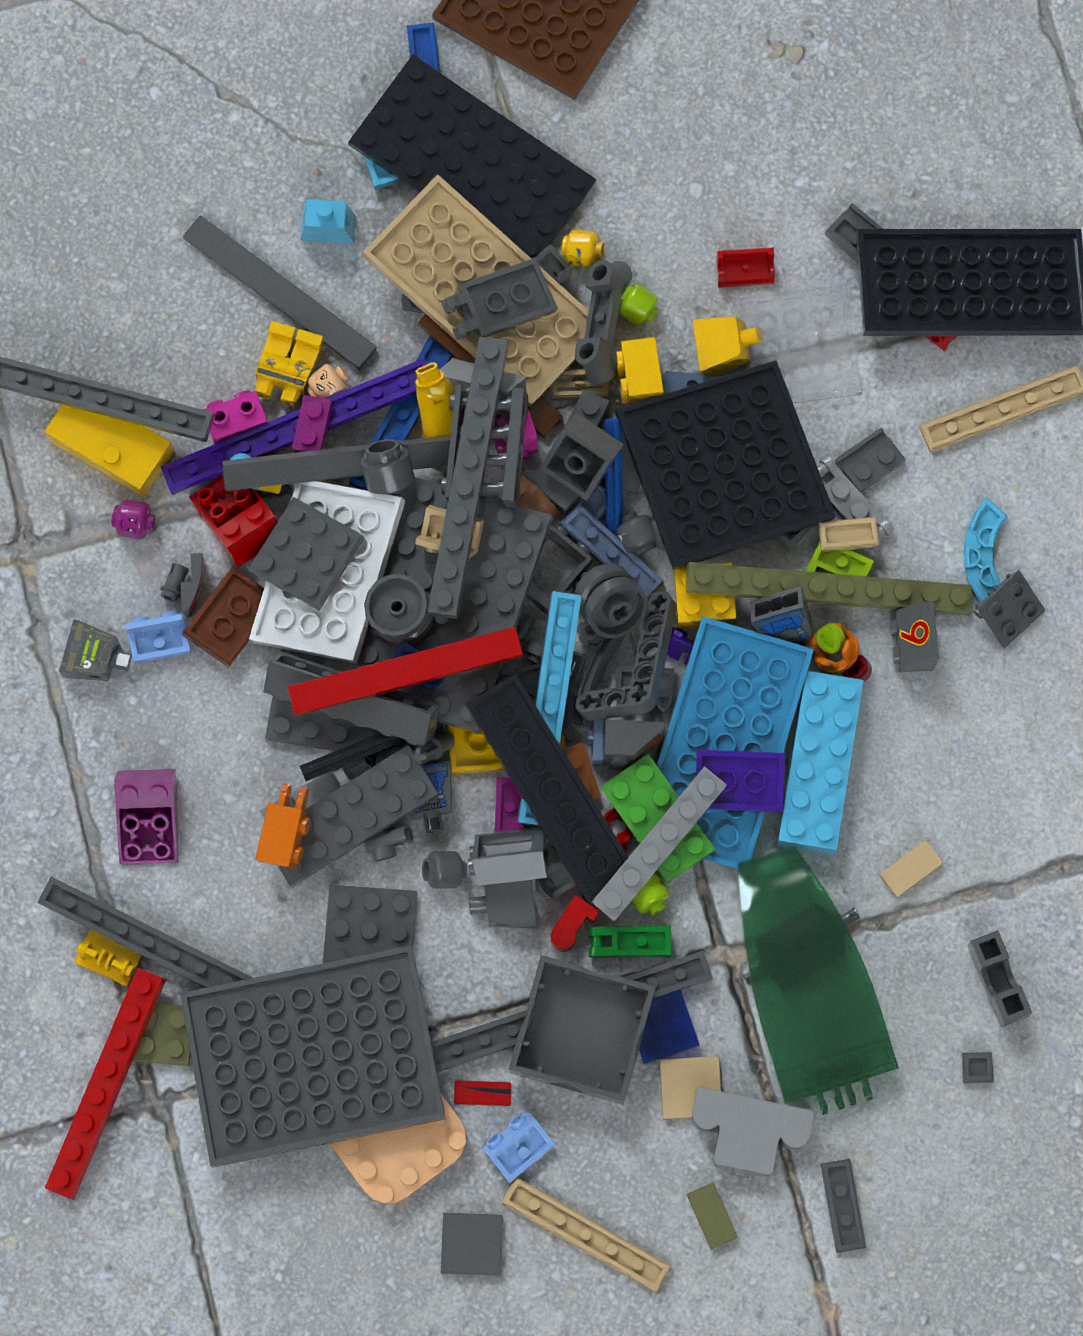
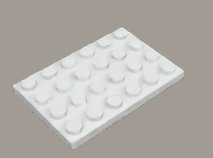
M318 481L296 483L292 498L295 497L357 531L365 538L320 611L266 582L249 640L257 644L357 664L369 625L364 608L366 595L372 585L383 578L405 500L398 496L374 494L366 490Z

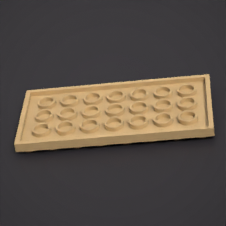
M439 175L409 203L361 255L474 358L476 357L479 342L477 333L474 332L465 338L457 340L453 329L456 328V324L466 321L465 315L461 308L450 314H445L441 304L445 302V298L459 294L457 289L459 284L531 259ZM542 268L541 271L558 310L552 314L488 336V338L508 340L509 348L504 371L526 377L528 407H531L575 360L577 339L585 337L589 313L587 308Z

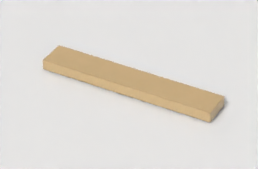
M1078 365L921 424L919 429L929 452L932 453L1083 395V376Z
M518 1177L514 1179L501 1201L503 1205L657 1293L671 1268L670 1265Z

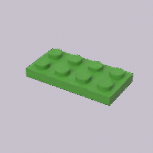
M649 754L601 786V789L639 843L644 840L679 798ZM697 822L658 868L667 884L715 851V848Z

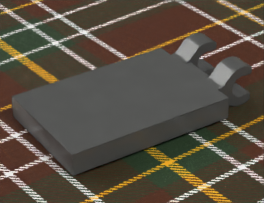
M536 258L459 284L457 287L459 294L445 298V302L441 304L445 314H450L461 308L465 315L466 321L456 324V328L453 329L457 340L465 338L474 332L477 333L478 337H488L552 314L558 310Z

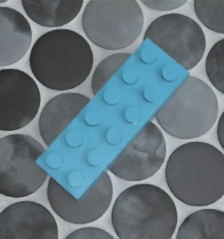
M807 671L801 694L777 842L778 847L835 856L864 680Z

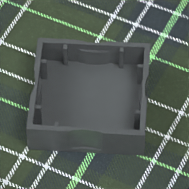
M541 955L530 992V1001L525 1019L520 1028L510 1063L509 1073L624 1105L656 987L616 975L597 974L582 966Z

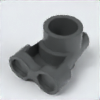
M403 826L393 829L391 832L385 829L364 843L367 852L373 854L374 862L397 856L395 846L413 843L414 838L410 827L406 828Z

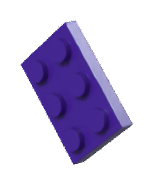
M697 750L696 776L705 766L727 784L709 806V810L783 813L785 753Z

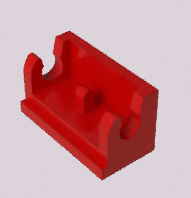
M774 247L717 251L718 288L774 284Z

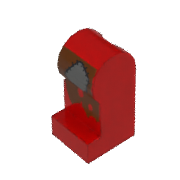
M575 895L552 929L551 943L553 947L561 952L571 950L576 944V935L586 920L594 924L600 915V911Z

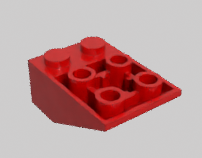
M221 475L189 496L200 515L238 568L257 556L278 522L275 515L255 489L225 491L224 475Z

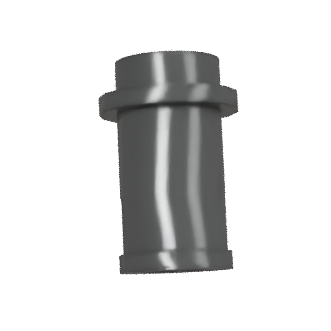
M172 563L165 585L160 587L162 591L160 596L173 602L181 598L180 582H184L189 569L183 565Z

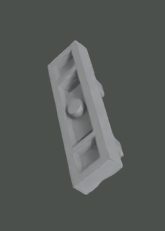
M364 758L321 775L303 785L302 787L309 789L306 808L369 770L370 768ZM300 788L291 793L288 807L295 808ZM267 806L259 810L263 818H265Z

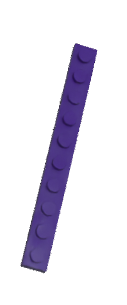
M425 358L326 398L331 399L333 402L327 431L416 395L415 382L418 379L416 370L427 365ZM300 409L161 466L171 494L174 495L222 475V461L230 460L236 454L245 453L251 458L262 457L292 446Z

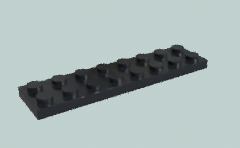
M515 673L469 701L465 706L583 898L588 904H591L629 857Z

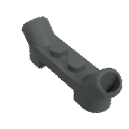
M607 260L597 261L592 265L588 273L586 288L592 291L585 337L577 339L575 359L584 366L588 381L592 384L599 385L610 382L616 375L611 354L622 288L632 279L631 268L623 261H614L612 263Z

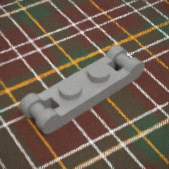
M828 455L820 460V465L817 468L821 478L826 473L833 478L827 484L823 481L831 505L844 520L876 517L879 540L885 535L888 537L895 531L891 523L883 518Z

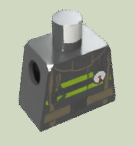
M73 619L59 672L63 678L109 681L113 668L129 670L132 654L118 651L119 641L116 636Z

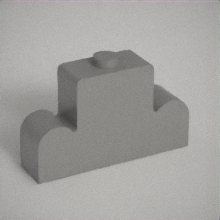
M698 1087L692 1111V1122L697 1129L703 1132H709L715 1128L719 1129L713 1157V1164L715 1166L732 1169V1175L749 1178L750 1173L767 1177L773 1172L779 1141H781L785 1148L790 1150L800 1149L808 1142L815 1111Z

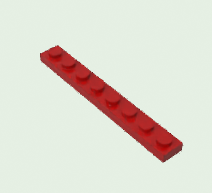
M140 968L136 969L45 1185V1189L66 1198L75 1199L167 979Z

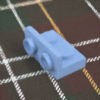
M525 1112L515 1116L504 1131L492 1135L482 1150L510 1183L554 1147L555 1144L537 1120L529 1112Z

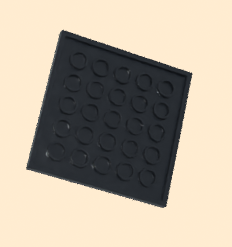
M777 360L624 406L615 411L673 570L686 567L688 562L698 563L819 525V523L834 520L836 517Z

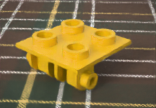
M89 930L84 943L81 942L77 948L76 953L78 955L74 963L128 986L142 955Z

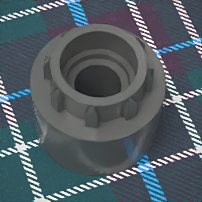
M379 440L366 447L360 464L366 488L369 492L374 494L393 493L408 487L414 482L415 476L409 451L402 447V444L397 440Z

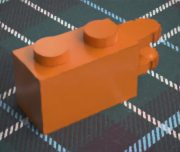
M284 783L281 787L278 804L268 802L255 860L295 870L296 865L301 863L304 848L301 846L303 835H307L310 827V818H307L308 812L305 811L309 789L307 787L300 788L295 808L288 807L292 785Z

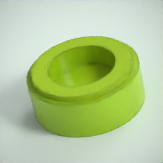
M833 623L824 625L816 633L819 647L829 654H834L842 649L846 642L842 629Z

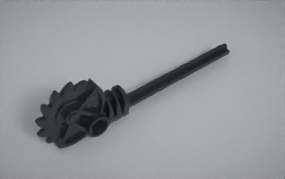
M541 664L525 667L516 673L534 704ZM500 676L498 683L502 682L510 676ZM569 681L561 731V737L564 735L568 741H572L574 736L573 723L577 725H583L584 723L581 714L576 709L577 695L571 693L579 685L572 681ZM437 722L436 729L447 724ZM379 733L302 764L299 767L305 781H309L403 743L406 740Z

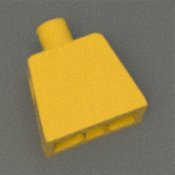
M738 317L693 320L699 370L705 375L717 376L749 362L751 359L749 346L762 343L763 340L758 326L747 329L745 322Z

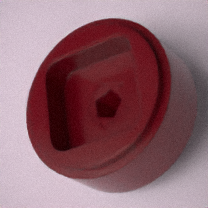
M859 654L855 663L849 669L842 672V675L848 678L864 680V683L872 673V666L863 655Z

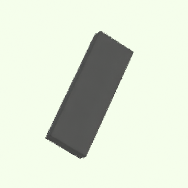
M850 1159L821 1163L836 1253L866 1248Z

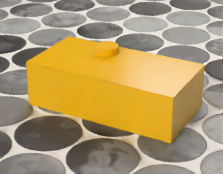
M61 405L44 431L49 442L142 498L146 496L162 472L161 466L167 464L175 452L170 441L145 426L66 405Z

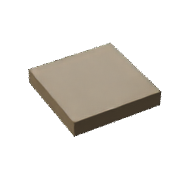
M719 1056L659 1060L663 1119L692 1118L698 1087L721 1091Z

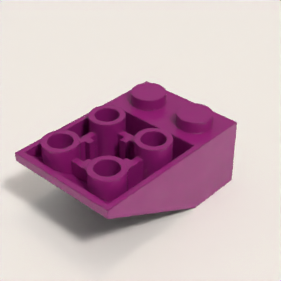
M176 769L117 771L114 779L119 863L178 862Z

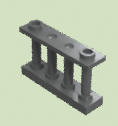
M456 385L455 394L450 395L449 405L450 411H453L447 478L443 477L441 483V493L445 495L447 501L449 500L464 421V411L468 400L462 385ZM513 388L512 397L508 396L507 399H499L497 410L507 411V414H510L509 424H505V427H494L492 438L504 439V442H507V452H503L502 455H488L486 466L501 467L502 470H505L504 481L500 480L499 483L483 482L481 494L498 495L499 498H502L506 507L518 508L528 407V394L524 388Z

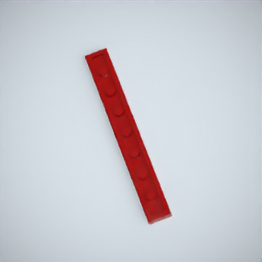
M511 627L287 687L294 715L299 716L523 657L516 627Z

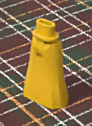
M429 363L416 370L418 379L415 382L423 438L451 435L453 411H450L449 405L450 395L455 394V389L444 372L439 370L437 363Z

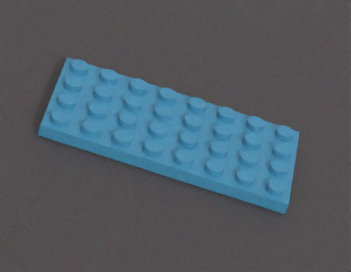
M702 616L657 767L678 797L696 777L697 750L783 753L814 649ZM707 809L699 818L697 824L709 839L715 851L703 858V860L747 873L765 812Z

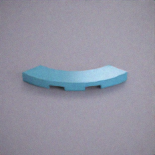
M987 497L978 507L969 524L963 551L966 578L968 584L972 585V593L978 603L985 597H989L987 594L989 591L994 593V587L1001 583L993 564V546L998 530L1008 517Z

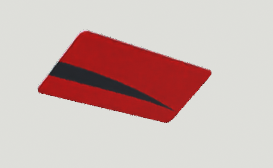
M456 1080L454 1083V1104L510 1106L511 1083Z

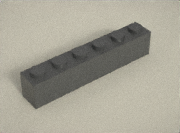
M279 651L268 663L263 692L272 695L277 700L291 701L287 686L342 671ZM394 690L318 711L326 713L331 718H342L351 721L358 727H369L378 730L385 736H396L405 739L412 745L425 746L435 734L441 704Z

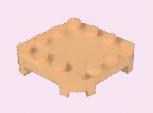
M443 1096L442 1101L446 1120L330 1143L363 1191L373 1201L384 1205H397L407 1200L409 1196L455 1164L463 1156L466 1147V1131L461 1120Z

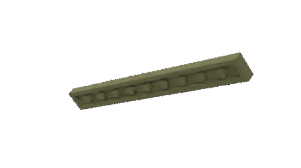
M688 562L686 568V593L759 599L802 586L807 603L898 610L934 601L935 613L966 616L972 613V585L695 562Z

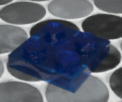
M681 989L653 998L639 1048L643 1065L700 1047Z

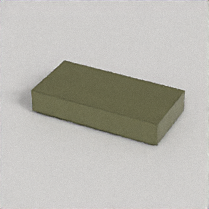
M714 1182L687 1194L710 1250L738 1238Z

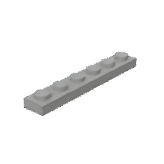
M704 766L592 903L615 921L727 784Z

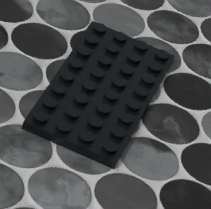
M413 54L348 141L350 147L418 193L439 175L531 259L535 258L549 244L552 245L597 181L587 172Z
M857 229L856 245L863 336L1083 335V243L1081 229Z

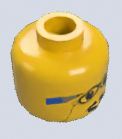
M574 229L563 238L562 257L566 258L569 265L591 268L598 259H603L605 244L600 241L599 235L594 231Z

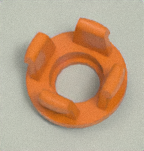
M833 623L842 629L846 638L842 650L843 659L837 662L831 661L830 654L824 652L819 647L815 633L810 638L808 647L814 649V660L821 670L829 674H838L846 671L855 663L859 655L860 646L856 636L849 630L844 629L845 626Z

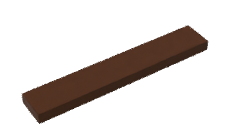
M427 314L421 318L417 325L452 357L475 363V358ZM542 396L531 407H527V411H530L535 431L542 438L563 418V415Z

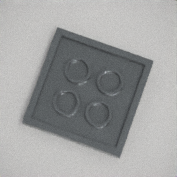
M293 497L248 570L257 577L320 611L365 537Z
M329 885L323 963L409 945L413 946L417 891Z

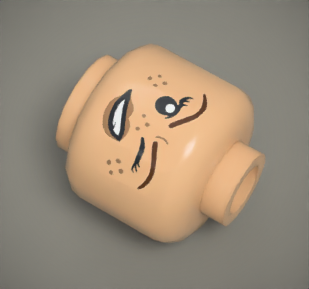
M325 364L309 376V386L306 389L311 396L328 398L349 389L346 382L350 378L340 366L334 368L330 364Z

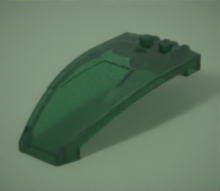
M795 846L737 863V894L739 895L749 975L761 1027L783 1102L786 1104L815 1095L821 1114L825 1115L828 1114V1106L823 1092L832 1090L835 1104L841 1110L845 1108L839 1087L844 1086L850 1106L856 1105V1096L852 1090L851 1083L861 1081L864 1097L867 1101L872 1100L873 1095L868 1078L898 1069L899 1067L873 984L857 946L840 913Z

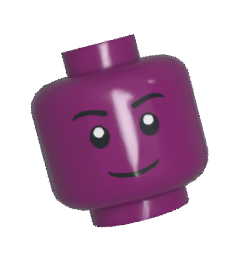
M126 499L120 505H115L111 525L115 527L117 534L120 536L142 539L148 531H153L156 516L151 514V508L147 503Z

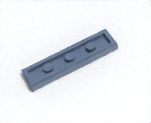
M581 503L560 524L577 542L585 545L591 551V555L601 564H617L625 568L633 580L642 588L646 596L654 593L664 582L638 556L627 552L621 541Z

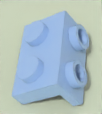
M175 611L166 612L160 615L161 618L149 620V617H138L133 619L132 623L126 624L134 664L191 653L189 640L182 636V632L187 627L183 614H178Z

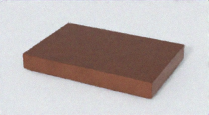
M232 566L184 629L182 636L229 668L250 641L249 637L264 588Z

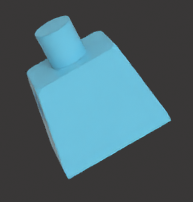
M308 199L302 214L300 240L354 244L356 215L347 202Z

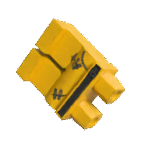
M271 321L265 347L255 371L257 380L255 390L258 397L270 399L274 387L283 390L280 398L281 403L295 407L300 397L307 393L306 388L309 386L308 378L315 372L325 347L324 338L321 335L301 329L296 333L295 327Z

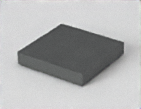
M443 1213L441 1274L501 1276L503 1215Z

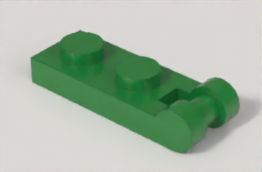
M671 926L588 928V937L591 938L589 958L671 957ZM604 937H612V947H603Z

